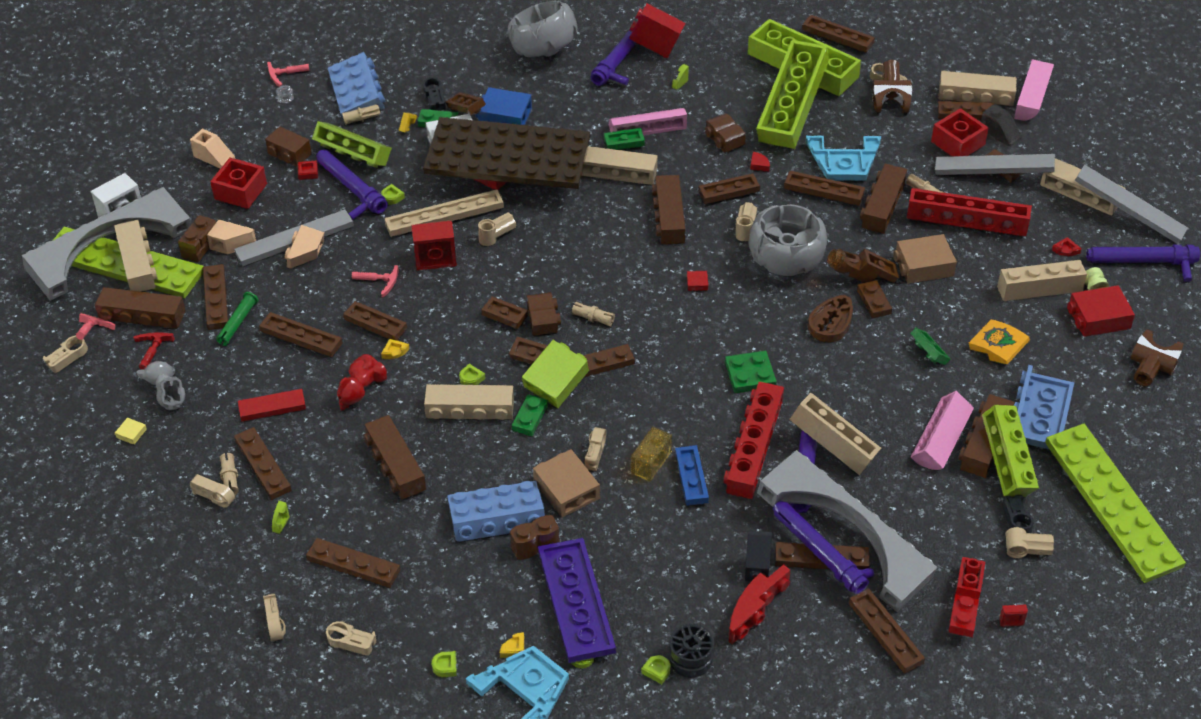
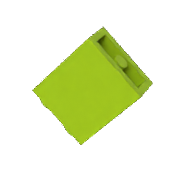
M552 340L522 376L523 385L540 398L547 399L548 403L559 408L588 373L587 359L580 353L575 354L566 344Z

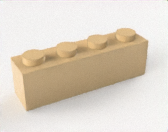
M941 71L938 97L940 100L1014 105L1016 77Z
M589 146L582 176L652 185L657 172V155Z
M1055 158V172H1043L1040 183L1043 187L1111 216L1118 208L1074 181L1081 169Z
M138 220L114 225L130 291L141 292L156 288L154 280L158 279L155 267H150L154 265L152 255L147 254L151 252L148 240H143L147 239L145 228H140Z
M1081 260L1001 269L997 287L1003 301L1081 292L1084 288L1087 273Z
M426 385L424 403L426 418L513 419V386Z
M812 393L800 403L790 418V421L859 475L881 449V447Z

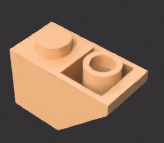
M201 129L190 139L193 156L221 169L229 157L235 159L233 153L216 134Z
M219 219L207 234L210 250L225 254L234 253L235 248L256 241L254 229Z
M301 225L299 231H295L293 234L292 247H288L284 258L287 259V267L293 268L317 259L324 243V232Z

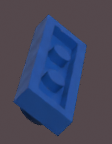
M697 445L675 448L686 506L709 503Z

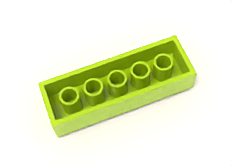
M768 19L749 36L748 55L779 69L791 40L827 46L829 61L819 87L837 96H840L859 78L860 59L771 19Z
M791 40L756 128L759 142L795 149L829 61L827 46Z

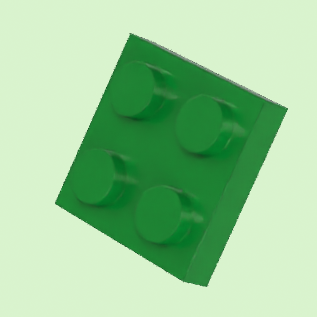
M767 351L725 356V365L734 393L756 390L758 382L777 384Z

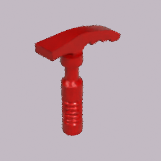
M146 333L134 336L135 342L153 340L152 347H149L139 364L141 370L150 364L157 352L156 348L161 345L162 341L174 342L173 333Z

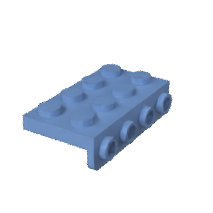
M365 52L328 67L341 115L342 113L357 110L358 107L361 109L378 104L381 110L385 109L383 102L386 101L381 92L382 88L379 81L376 80L378 75L375 69H372L375 68L371 57L367 58Z
M1029 365L1028 370L1022 372L1020 383L1024 384V386H1019L1016 399H1020V403L1015 402L1014 406L1017 407L1026 443L1049 449L1045 443L1046 437L1064 431L1074 382L1031 373L1033 366Z
M524 481L518 484L501 485L488 489L481 488L475 491L457 492L447 495L455 539L459 542L508 534L517 525L532 523L535 519L545 516L536 481Z

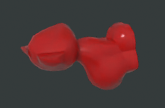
M364 354L352 362L348 370L351 377L341 379L337 390L341 411L361 401L365 395L364 388L372 382L381 383L387 379L385 366L371 355Z

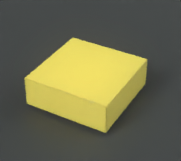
M126 418L115 432L116 438L135 445L147 428L143 423Z

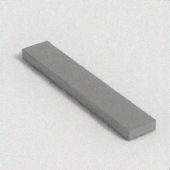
M1055 154L936 157L935 174L1055 172Z
M1086 165L1083 166L1074 180L1177 244L1182 240L1188 227Z
M342 210L303 225L324 232L325 237L353 227V221L347 211ZM301 225L235 248V255L241 265L245 266L284 252L288 247H292L293 234L295 231H299Z

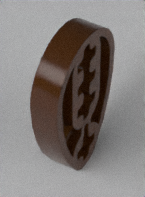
M839 295L817 306L808 318V331L810 335L816 340L828 343L841 340L851 325L853 312L851 298L846 295Z

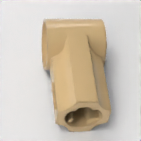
M745 202L744 205L740 206L739 215L736 218V238L740 241H749L750 228L757 215V207L753 203Z
M508 212L494 220H481L478 224L479 243L484 246H491L495 244L496 237L516 228L513 216Z
M1013 527L1006 531L1007 554L1012 558H1022L1027 554L1052 555L1054 538L1052 535L1026 533L1025 529Z

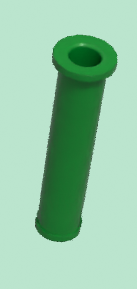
M251 292L243 294L242 301L216 337V341L219 344H222L224 340L223 346L229 344V341L253 305L258 303L259 300L255 294Z

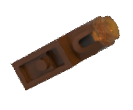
M833 249L827 257V263L830 264V267L849 280L857 279L866 283L873 281L879 276L894 283L899 278L895 263L866 249L858 255L841 249Z

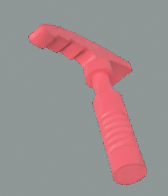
M267 62L270 77L280 88H282V83L276 75L309 71V64L274 69L271 62Z
M395 265L391 274L385 273L384 275L370 272H352V280L376 281L378 279L388 281L387 286L381 292V297H385L396 283L399 267Z
M80 313L79 322H84L85 324L77 332L76 337L82 340L94 325L105 326L115 330V324L101 318Z

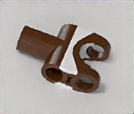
M887 60L883 63V80L873 79L872 100L874 110L881 113L883 103L888 100H894L900 104L903 113H909L912 82L911 80H900L899 62Z
M1147 329L1140 336L1130 357L1131 360L1140 363L1134 374L1136 382L1142 386L1151 385L1158 371L1172 375L1177 366L1184 343L1177 341V343L1169 347L1160 346L1153 341L1154 331Z

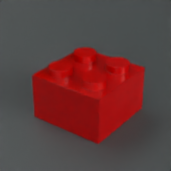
M960 108L934 124L931 142L952 157L968 156L986 144L989 127Z
M229 157L210 181L215 200L249 209L267 185L263 166Z
M452 220L411 225L417 270L457 266Z

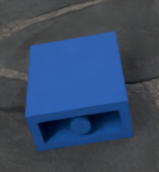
M488 87L486 94L482 95L486 105L475 115L478 117V121L525 125L532 110L531 94Z

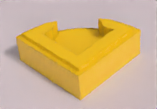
M404 112L399 131H409V126L411 123H415L417 115Z
M389 339L381 353L382 359H395L403 356L408 352L409 344Z
M524 632L512 635V638L502 644L500 658H508L524 650Z

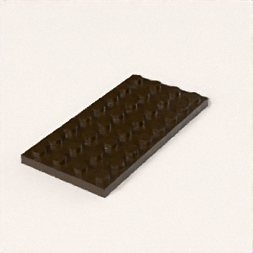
M439 117L423 171L424 174L579 189L591 131Z

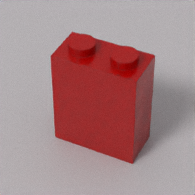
M646 3L644 9L640 8L635 17L638 21H633L629 29L632 32L629 39L668 58L681 34L685 22Z
M1119 285L1074 292L1071 294L1070 302L1067 304L1068 312L1072 314L1077 329H1080L1083 337L1131 329L1135 316Z

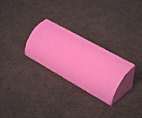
M1032 60L1017 103L1014 119L1030 120L1038 114L1054 64Z
M684 108L611 118L609 119V128L611 132L641 128L643 135L687 129V113Z
M957 391L941 398L911 455V458L923 467L933 470L944 468L974 409Z

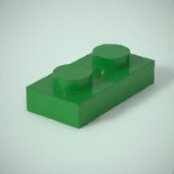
M421 109L417 121L418 127L426 128V122L439 120V117H456L458 112Z
M641 128L604 133L607 149L620 150L645 146V139Z
M916 327L910 333L916 339L914 343L922 350H926L928 353L926 356L933 363L939 362L946 365L951 360L926 331Z
M528 394L512 424V431L533 436L548 407V400Z

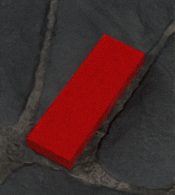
M302 389L238 401L241 422L306 409Z

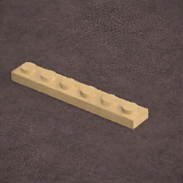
M493 190L384 219L390 237L411 232V225L454 221L504 208V203L498 190Z

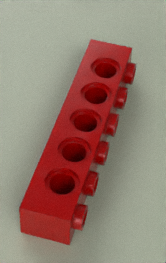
M912 188L907 219L1027 236L1032 206Z
M758 382L757 389L752 390L750 397L752 404L747 405L745 418L747 419L742 421L740 427V434L742 435L741 438H736L734 446L736 453L731 454L729 467L731 469L730 471L726 470L723 483L727 484V494L753 499L782 406L783 386Z

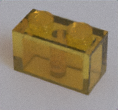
M652 426L631 456V473L651 482L672 452V434Z

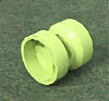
M1094 267L1086 271L1085 285H1087L1088 290L1109 287L1100 268Z

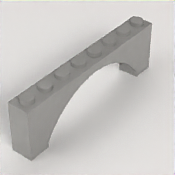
M162 187L141 198L135 199L123 207H118L115 211L102 215L88 224H83L81 227L65 233L53 241L46 242L44 245L28 251L22 255L23 266L47 298L52 300L68 292L67 275L78 254L95 240L108 234L116 233L114 225L138 220L140 228L144 227L147 231L167 234L174 239L184 234L190 227V217L165 188Z
M797 450L760 481L757 494L773 507L779 501L815 505L836 512L855 524L869 539L880 561L883 588L879 598L896 612L933 578L937 567L929 558L924 557L911 543L906 542L893 528L888 527L875 513L870 512L857 498L852 497L846 492L843 486L834 482L825 471L816 467L807 456L802 455Z

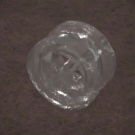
M285 85L277 88V100L280 103H289L294 99L293 89L290 86Z

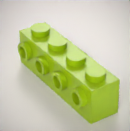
M320 121L317 122L312 137L313 140L320 142L322 147L328 149L333 147L337 153L343 155L348 153L352 159L358 161L363 159L367 161V165L378 168V165L386 166L392 149L330 123Z
M994 405L984 412L982 417L1003 495L1011 497L1022 495L1026 497L1037 490L1039 486L1017 407Z

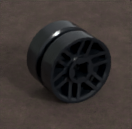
M684 624L673 631L669 642V662L676 673L684 677L695 678L709 671L713 663L714 639L710 631L698 624Z

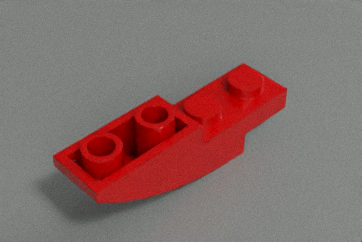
M962 557L949 633L973 638L985 561Z
M784 564L768 578L759 573L743 591L731 617L729 643L733 644L738 639H743L754 625H759L765 618V606L772 602L777 593L783 592L788 588L790 584V569Z

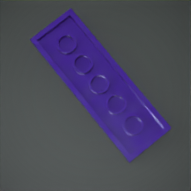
M580 538L538 546L539 557L568 662L572 663L616 654V646L584 539Z

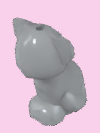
M155 361L150 363L145 369L137 371V375L141 379L156 385V398L162 407L167 410L180 408L185 400L186 393L182 387L181 380L176 376L172 377L175 374V369L166 362Z

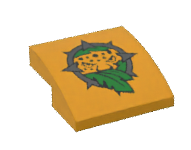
M991 319L969 342L970 350L987 353L990 361L1008 364L1030 341V338L1025 333L1008 324Z

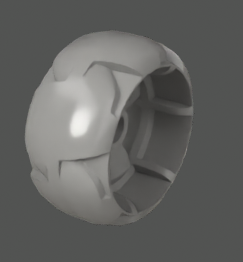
M548 1L531 6L518 13L508 24V36L513 49L517 54L526 57L554 55L559 49L569 44L578 31L577 21L572 9L568 4L560 1Z
M793 204L775 205L760 212L753 221L749 235L750 252L753 259L760 266L768 269L769 272L781 276H794L803 272L808 273L815 269L824 257L827 245L826 227L823 221L817 218L809 209ZM772 235L779 237V241L776 243L768 237Z

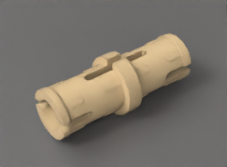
M578 302L574 303L575 305L572 308L573 315L584 317L590 322L596 321L612 326L615 319L614 313L602 311L596 306L590 307Z
M224 453L220 456L222 468L220 477L223 480V484L230 489L232 488L236 495L239 490L236 480L238 478V471L235 468L234 455L227 453L228 460H226Z

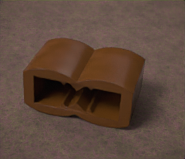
M727 113L706 121L705 133L707 137L715 141L716 146L722 151L728 152L745 145V132L738 124H735L734 120Z
M551 292L527 295V308L533 336L557 333L558 326H561L560 313L555 311L558 310L557 299L552 297Z
M552 515L539 517L532 523L520 524L510 530L511 548L517 560L533 557L538 553V546L560 542L559 526Z

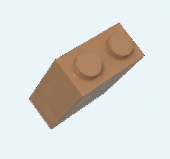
M944 234L897 241L893 256L895 262H898L900 274L905 277L907 284L954 276L957 261Z
M572 449L560 453L546 462L539 463L533 468L534 481L537 482L538 488L561 518L600 499V484Z

